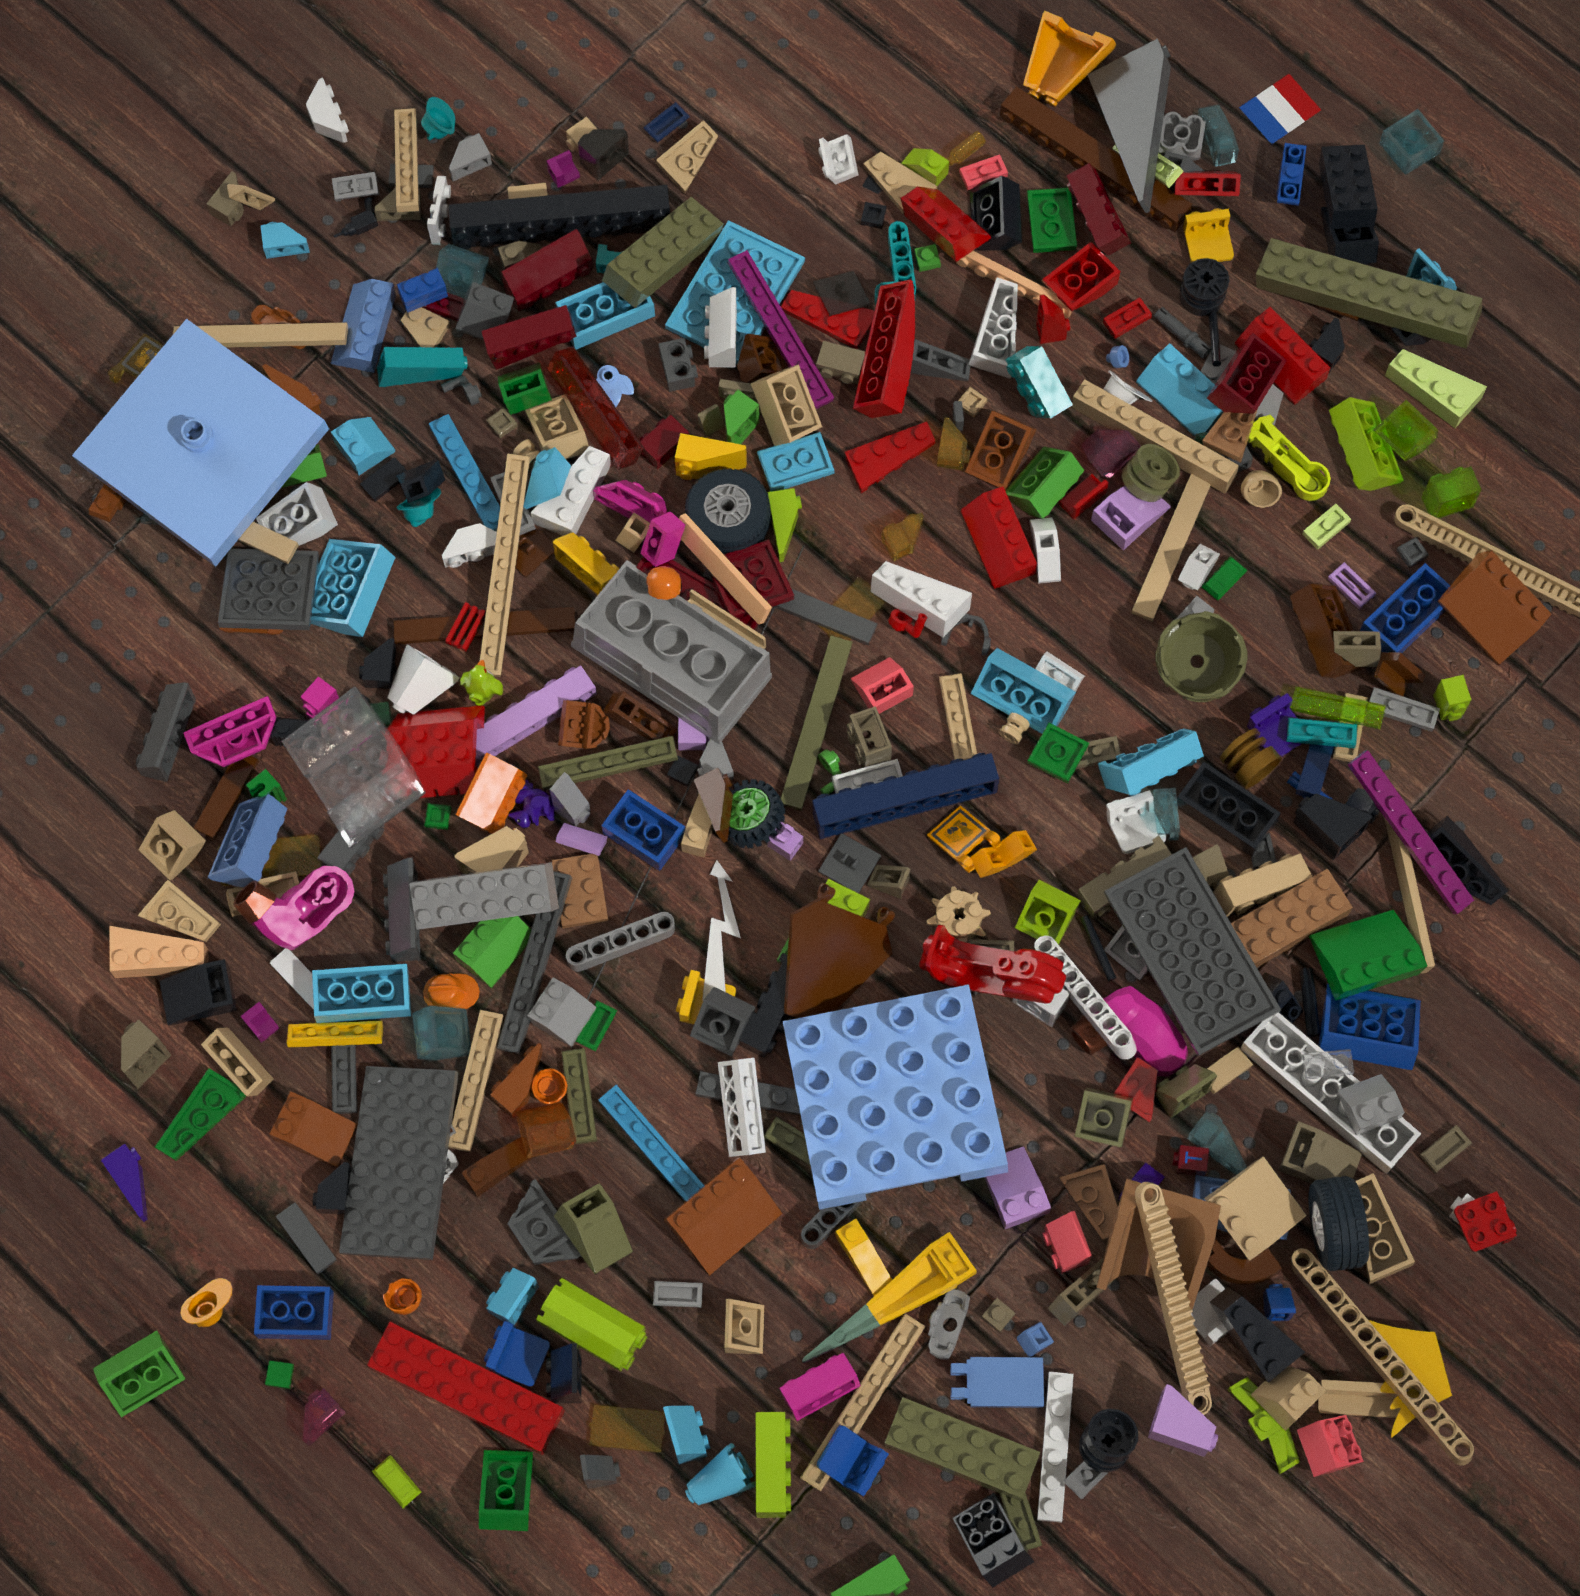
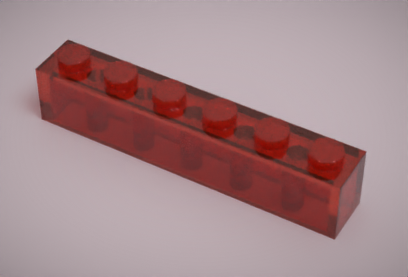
M572 346L556 351L547 369L604 451L610 454L611 461L618 470L636 464L644 450L643 445L575 348Z

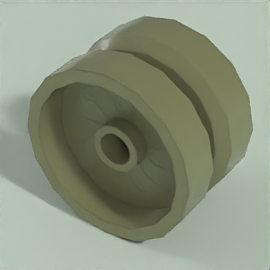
M1155 444L1142 445L1122 469V479L1127 489L1137 498L1147 502L1160 500L1180 476V468L1173 455Z

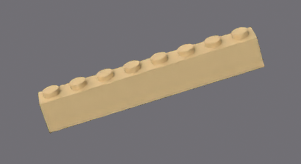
M1085 379L1073 396L1072 408L1139 446L1155 444L1166 449L1176 459L1180 469L1197 476L1224 494L1237 476L1238 464Z

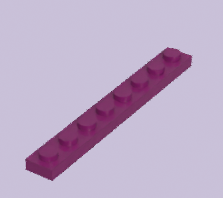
M748 250L728 259L729 267L788 367L800 366L815 409L834 400L833 394Z
M1368 750L1363 751L1347 764L1451 912L1453 914L1460 913L1474 901L1473 897Z

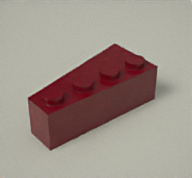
M1088 163L1067 175L1069 180L1067 186L1071 194H1075L1078 202H1076V205L1081 214H1084L1086 226L1092 233L1097 248L1109 256L1131 244L1128 234L1095 167Z
M567 305L482 331L488 356L496 370L558 344L569 342L577 337Z

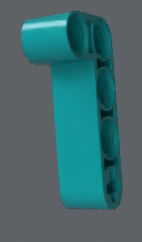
M900 221L893 222L888 230L893 281L883 282L876 286L875 305L880 286L905 280L913 281L914 299H916V282L908 228L905 223ZM897 234L901 238V241H897ZM897 253H903V254H905V256H902V257H901V256H897L896 254H897ZM904 272V273H907L908 275H907V276H901V275H899V273Z

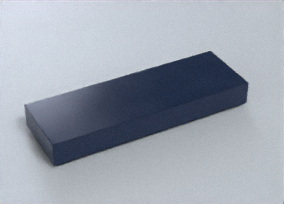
M1310 744L1295 794L1304 797L1308 796L1309 798L1316 793L1320 795L1334 746Z

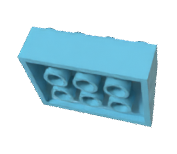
M329 539L318 565L311 624L345 635L363 637L395 556L381 544Z

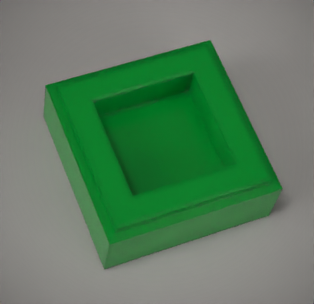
M428 803L425 828L448 830L451 806Z
M269 1361L265 1385L290 1389L294 1364Z

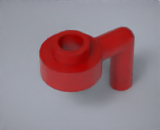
M895 609L891 612L888 622L894 630L907 631L913 638H918L923 630L927 616L920 613L915 625H912L913 618L899 609Z

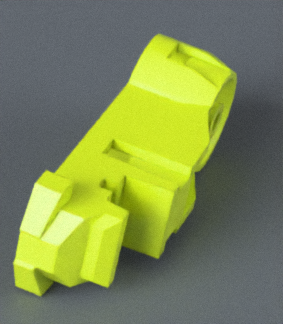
M1271 415L1259 417L1253 423L1248 442H1252L1254 448L1257 446L1263 450L1262 452L1265 454L1264 461L1266 463L1270 462L1274 466L1273 470L1293 486L1298 497L1306 501H1315L1323 497L1328 490L1331 480L1328 469L1321 463L1311 462L1273 425L1275 419Z

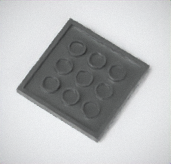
M230 549L227 555L218 617L219 628L310 630L319 552L296 550L289 564L257 549Z

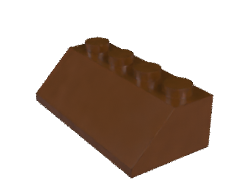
M1309 584L1290 596L1292 608L1300 621V629L1305 634L1308 649L1313 654L1316 669L1321 677L1336 678L1366 668L1355 667L1334 652L1333 632L1353 631L1336 586Z

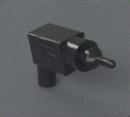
M371 197L364 200L365 211L351 217V222L345 224V227L341 229V232L335 234L334 238L341 235H349L350 237L355 234L360 235L378 226Z

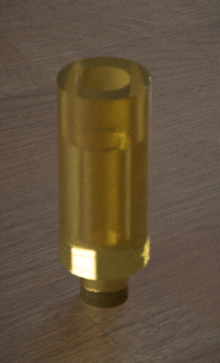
M975 131L952 149L950 156L947 158L949 165L952 166L954 163L960 164L986 143L983 135L979 131Z

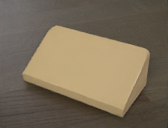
M227 185L229 198L258 210L265 208L275 201L274 197L247 186Z

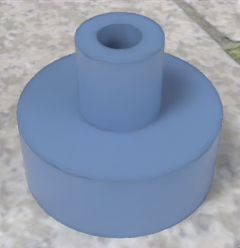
M1123 345L1112 347L1110 354L1106 355V361L1111 363L1114 368L1127 367L1129 363L1127 348Z

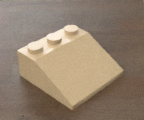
M1264 1156L1204 1198L1208 1202L1221 1205L1219 1220L1249 1261L1270 1247L1306 1216Z

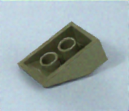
M1196 1064L1190 1068L1186 1065L1176 1072L1177 1077L1171 1081L1167 1078L1156 1086L1158 1089L1156 1090L1155 1097L1169 1117L1172 1118L1210 1092L1217 1078L1215 1072Z

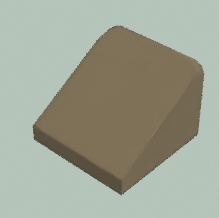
M717 404L698 413V424L706 436L725 426Z

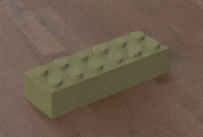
M690 197L607 264L602 281L636 308L710 247L720 235L724 223Z
M902 1397L885 1441V1447L1020 1502L1024 1498L1040 1455L1039 1451Z

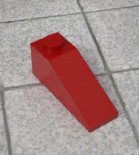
M1235 171L1183 172L1175 181L1174 195L1239 196L1241 174Z
M1045 294L1040 295L1036 319L1040 344L1066 340L1067 331H1070L1069 319L1064 317L1063 310Z

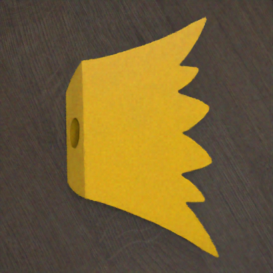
M1369 1320L1438 1403L1452 1396L1435 1332L1397 1328ZM1386 1355L1378 1360H1385L1388 1356ZM1394 1370L1390 1373L1394 1379H1401L1404 1376L1399 1370ZM1386 1381L1382 1384L1381 1392L1396 1394ZM1410 1389L1406 1392L1410 1398H1418L1420 1396L1419 1392L1415 1389ZM1398 1396L1390 1406L1391 1410L1401 1408L1394 1422L1391 1438L1416 1418Z

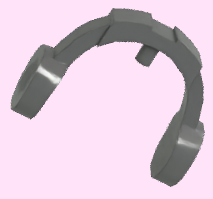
M965 614L956 625L969 622V627H972L973 623L980 627L984 634L981 655L987 656L991 647V638L989 637L988 628L984 620L979 616ZM954 627L944 637H941V645L947 646Z

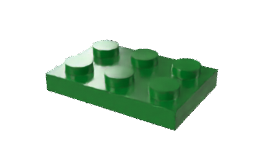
M1069 188L1027 190L1033 253L1077 250L1072 196Z

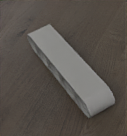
M660 912L571 946L566 952L567 964L571 970L579 972L667 939L675 932L674 918L668 912ZM663 921L671 924L667 929H661L658 925ZM643 929L649 932L643 938L636 935L639 930ZM618 938L627 940L623 946L615 944ZM597 946L605 948V951L601 954L593 953V949ZM579 954L583 956V959L578 963L571 961L574 955Z

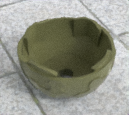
M1207 611L1193 613L1173 620L1163 631L1158 640L1155 654L1156 666L1163 683L1177 695L1194 702H1208L1230 693L1232 688L1239 682L1246 668L1247 649L1243 636L1219 614ZM1193 656L1201 657L1203 660L1202 667H1193L1190 662Z

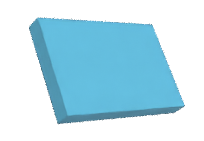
M821 432L799 438L791 443L757 451V456L770 492L787 489L834 474V468Z

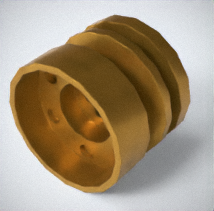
M1253 728L1237 737L1220 756V761L1223 764L1229 763L1227 765L1229 771L1240 767L1235 778L1244 789H1249L1263 780L1282 760V757L1273 746L1261 750L1266 743V738H1259L1260 731L1257 728Z

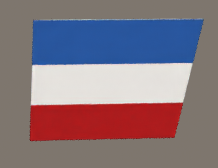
M1290 74L1239 107L1271 144L1321 111L1318 105Z

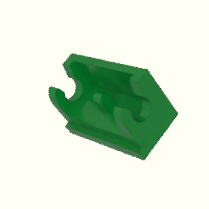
M266 769L246 784L252 798L258 796L265 797L270 794L279 802L287 800L281 785Z

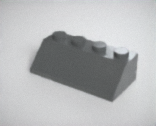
M188 683L167 684L165 690L160 692L158 698L159 707L157 712L152 714L150 732L145 734L143 740V752L136 759V767L141 776L164 782L168 781L196 701Z
M406 858L387 866V874H383L384 888H388V896H384L385 910H389V918L385 919V931L389 932L390 940L386 941L385 946L386 955H390L392 962L421 960L420 929L416 930L409 883L418 881V871L413 858Z

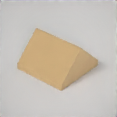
M726 1299L725 1353L763 1354L764 1305Z

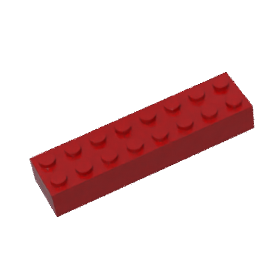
M389 1322L367 1364L370 1370L541 1455L544 1454L565 1412L563 1407L392 1322Z

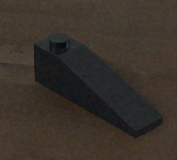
M1448 816L1443 818L1427 833L1471 895L1492 905L1508 892V888L1464 831Z

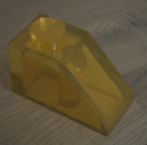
M947 417L944 418L937 467L963 471L964 463H969L971 450H967L968 441L950 418Z

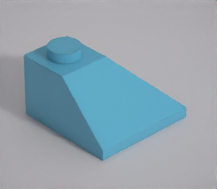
M556 447L547 451L543 450L536 456L523 506L525 509L561 495L571 465Z

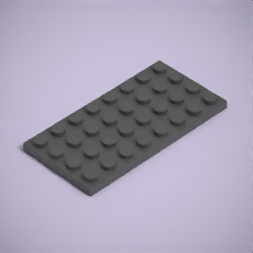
M1186 847L1104 891L1106 898L1197 1056L1204 1054L1281 1011V1008Z
M366 1066L346 1201L347 1213L344 1214L339 1249L340 1254L433 1260L457 1088V1071Z

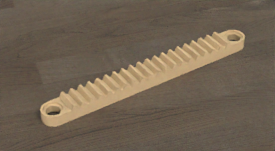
M1405 504L1397 509L1394 517L1396 525L1411 533L1413 537H1419L1421 541H1427L1429 545H1435L1437 549H1443L1445 553H1451L1453 557H1459L1461 561L1469 563L1478 553L1492 550L1536 598H1541L1543 602H1549L1551 606H1557L1559 610H1565L1567 614H1573L1580 618L1579 588L1412 505ZM1408 512L1412 515V520L1408 522L1403 521L1400 514Z
M1143 1182L1136 1188L1135 1199L1182 1396L1193 1406L1194 1400L1201 1396L1203 1403L1197 1410L1205 1415L1209 1412L1212 1405L1209 1391L1210 1383L1207 1381L1208 1374L1204 1370L1206 1365L1202 1362L1204 1357L1200 1353L1202 1348L1198 1344L1197 1328L1193 1324L1195 1319L1191 1315L1193 1310L1189 1307L1191 1302L1187 1298L1186 1282L1182 1277L1184 1273L1180 1269L1182 1264L1178 1260L1180 1256L1176 1251L1175 1235L1171 1231L1173 1226L1169 1223L1171 1220L1167 1214L1169 1209L1165 1205L1161 1188L1156 1184ZM1148 1188L1153 1190V1198L1150 1201L1144 1199V1193Z

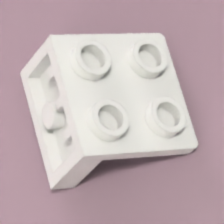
M1214 1279L1198 1292L1192 1309L1193 1312L1191 1313L1195 1319L1194 1326L1210 1347L1228 1333L1210 1304L1212 1299L1225 1290L1217 1279Z

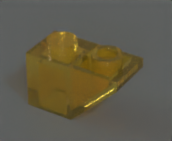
M922 512L917 515L910 514L902 522L897 524L891 523L882 530L881 540L893 562L914 552L923 526L924 515Z

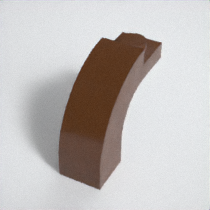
M1216 1237L1207 1263V1267L1216 1276L1238 1285H1254L1264 1282L1278 1274L1282 1269L1269 1248L1250 1261L1248 1259H1237L1225 1252Z

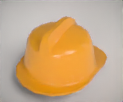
M223 1278L214 1279L207 1283L184 1302L180 1312L182 1319L186 1323L196 1324L198 1327H209L217 1323L222 1316L223 1307L232 1296L233 1288L231 1283Z

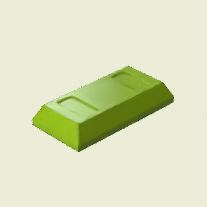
M391 1455L372 1470L373 1474L402 1508L407 1506L421 1493V1490Z

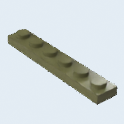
M673 736L546 764L538 766L543 790H548L564 772L569 775L574 783L676 761L678 757Z

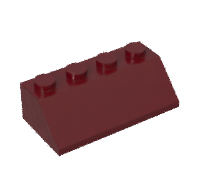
M575 229L503 270L501 273L505 293L514 297L513 304L519 312L522 309L532 307L536 301L542 298H548L557 289L569 286L578 277L588 275L593 269V264L579 231Z
M1252 333L1237 349L1207 399L1223 412L1254 414L1287 360Z

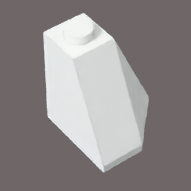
M407 644L387 698L394 703L392 707L404 714L405 711H408L414 715L458 682L460 677L448 668L441 667L432 658Z

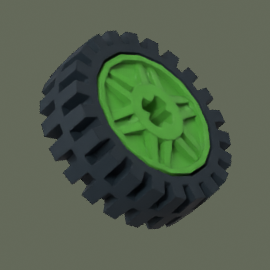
M751 779L750 783L748 780H743L742 786L737 782L734 784V790L730 788L733 794L728 842L734 846L738 845L739 848H745V845L748 849L753 848L754 843L757 847L762 846V840L768 843L771 841L769 839L770 835L773 837L777 835L775 829L781 830V822L785 820L784 804L775 789L762 780L759 783L756 779Z

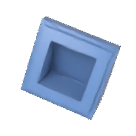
M1041 1322L1026 1329L1017 1336L1019 1344L1028 1357L1034 1356L1054 1343Z

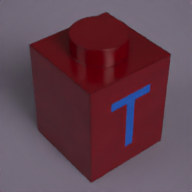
M1180 1145L1178 1152L1174 1151L1172 1166H1176V1173L1205 1176L1207 1173L1209 1148Z

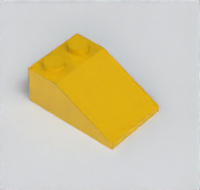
M680 433L675 454L676 476L685 480H698L703 475H707L709 472L712 473L714 470H723L724 468L739 470L746 468V445Z

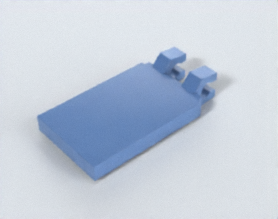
M970 1357V1359H967V1364L951 1363L950 1376H967V1388H951V1400H967V1404H970V1407H1044L1043 1358Z

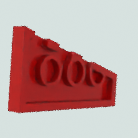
M794 290L790 291L781 305L784 313L853 349L859 348L869 332L875 312L874 310Z
M924 422L846 451L845 458L861 494L868 490V487L875 482L878 483L884 479V476L893 470L896 471L902 467V464L909 459L915 458L933 446L935 438L928 423Z

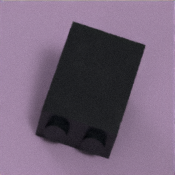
M1316 793L1311 798L1305 797L1299 803L1293 823L1334 861L1365 832L1372 816L1369 813Z

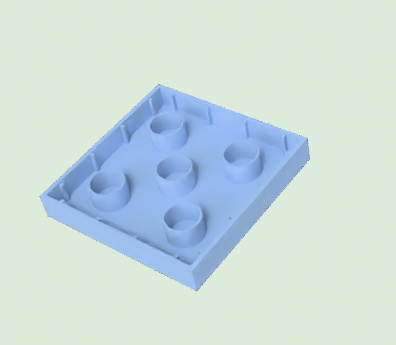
M186 319L72 456L80 466L216 567L329 428L324 419Z

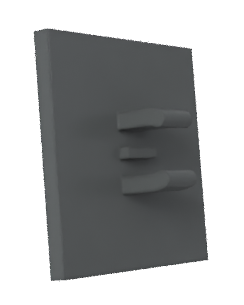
M841 833L818 872L859 894L881 855Z

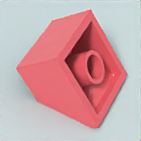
M1075 1210L1045 1225V1232L1042 1233L1046 1246H1051L1053 1255H1051V1259L1055 1269L1059 1268L1061 1274L1089 1264L1092 1254Z

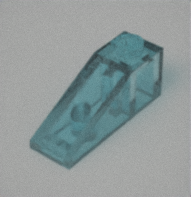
M1220 105L1198 109L1199 116L1202 120H1206L1204 132L1215 167L1236 163L1239 148L1234 132Z
M1206 1111L1189 1133L1187 1139L1197 1147L1209 1148V1156L1235 1175L1239 1174L1247 1166L1227 1127L1218 1115L1214 1113L1209 1114Z

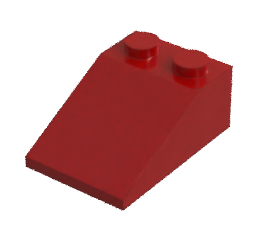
M1090 242L1043 278L1042 282L1071 311H1074L1102 297L1118 284L1121 271Z

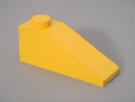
M857 1219L836 1230L835 1237L872 1295L875 1296L892 1281V1278Z

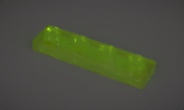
M1300 687L1295 688L1293 701L1290 709L1295 712L1381 729L1386 711V705Z

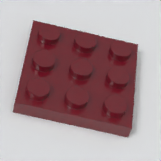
M769 540L751 545L742 550L724 554L771 607L794 600L795 595ZM709 571L726 611L737 619L749 615Z

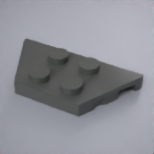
M536 1179L531 1182L526 1195L521 1199L516 1212L507 1223L534 1265L583 1258L555 1219L554 1215L557 1210Z

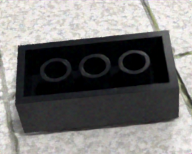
M1365 144L1321 147L1319 169L1330 228L1374 227L1378 207Z
M1206 762L1201 764L1177 797L1175 805L1251 857H1253L1277 824L1281 814Z

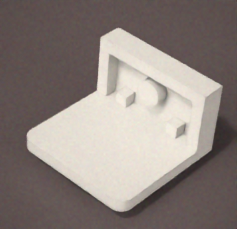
M1150 790L1106 804L1107 822L1124 854L1135 852L1141 847L1148 848L1152 846V839L1158 835L1163 842L1166 841V835L1154 813L1153 796Z

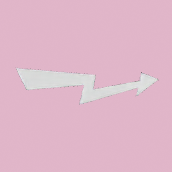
M716 860L710 875L718 877L725 922L711 918L702 1001H704V998L713 987L726 992L721 931L741 938L724 879L732 880L718 860Z

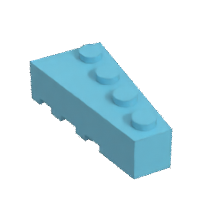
M1183 728L1156 739L1157 744L1150 743L1137 747L1138 752L1119 754L1116 756L1117 760L1109 764L1106 761L1098 763L1105 788L1125 793L1129 796L1136 795L1141 792L1142 788L1159 783V779L1176 774L1178 769L1194 765L1196 760L1204 756L1196 731Z

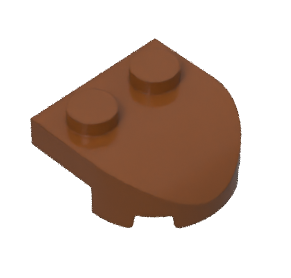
M563 700L558 746L586 749L597 747L608 736L610 728L608 716L604 714L601 707L597 704Z

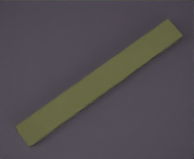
M830 636L781 796V800L786 807L802 811L853 641Z

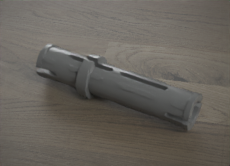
M1161 307L1155 313L1154 318L1184 342L1183 345L1185 347H1190L1202 359L1210 354L1211 347L1203 342L1195 331L1192 332L1164 307Z

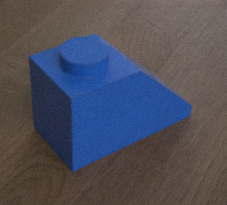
M1282 1284L1269 1285V1289H1265L1263 1292L1265 1317L1270 1321H1289L1296 1313L1291 1289L1284 1288Z

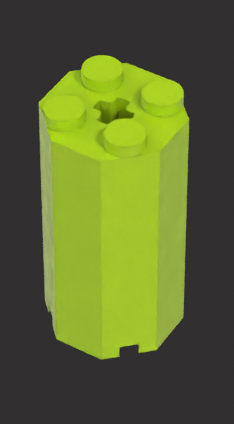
M561 1278L559 1280L561 1286L555 1285L541 1308L545 1313L543 1317L538 1315L537 1322L569 1342L577 1343L581 1349L621 1372L623 1368L628 1371L634 1362L635 1357L633 1355L637 1348L641 1349L647 1340L645 1326Z

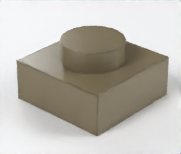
M996 1298L981 1318L1000 1333L1016 1313Z

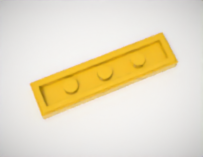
M383 1021L288 1024L287 1047L382 1044Z

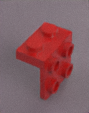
M1497 1191L1459 1205L1454 1209V1214L1472 1252L1483 1250L1501 1242L1502 1244L1508 1243L1517 1236L1515 1224L1509 1219L1505 1202Z

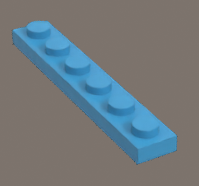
M449 414L430 422L429 427L483 525L497 532L500 506Z
M617 1085L598 1099L599 1103L684 1201L704 1186Z

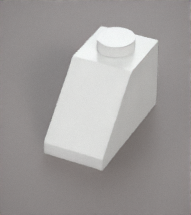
M1199 544L1189 556L1178 580L1183 582L1185 587L1198 590L1205 582L1220 554Z

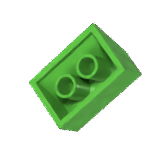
M1043 447L1007 488L1006 493L1009 500L1025 513L1043 519L1051 512L1055 504L1065 496L1067 490L1078 481L1084 469L1071 452Z
M519 916L480 921L453 952L454 958L464 968L492 988L526 948L531 929Z
M158 1331L153 1332L93 1368L99 1385L121 1418L185 1380L181 1369Z

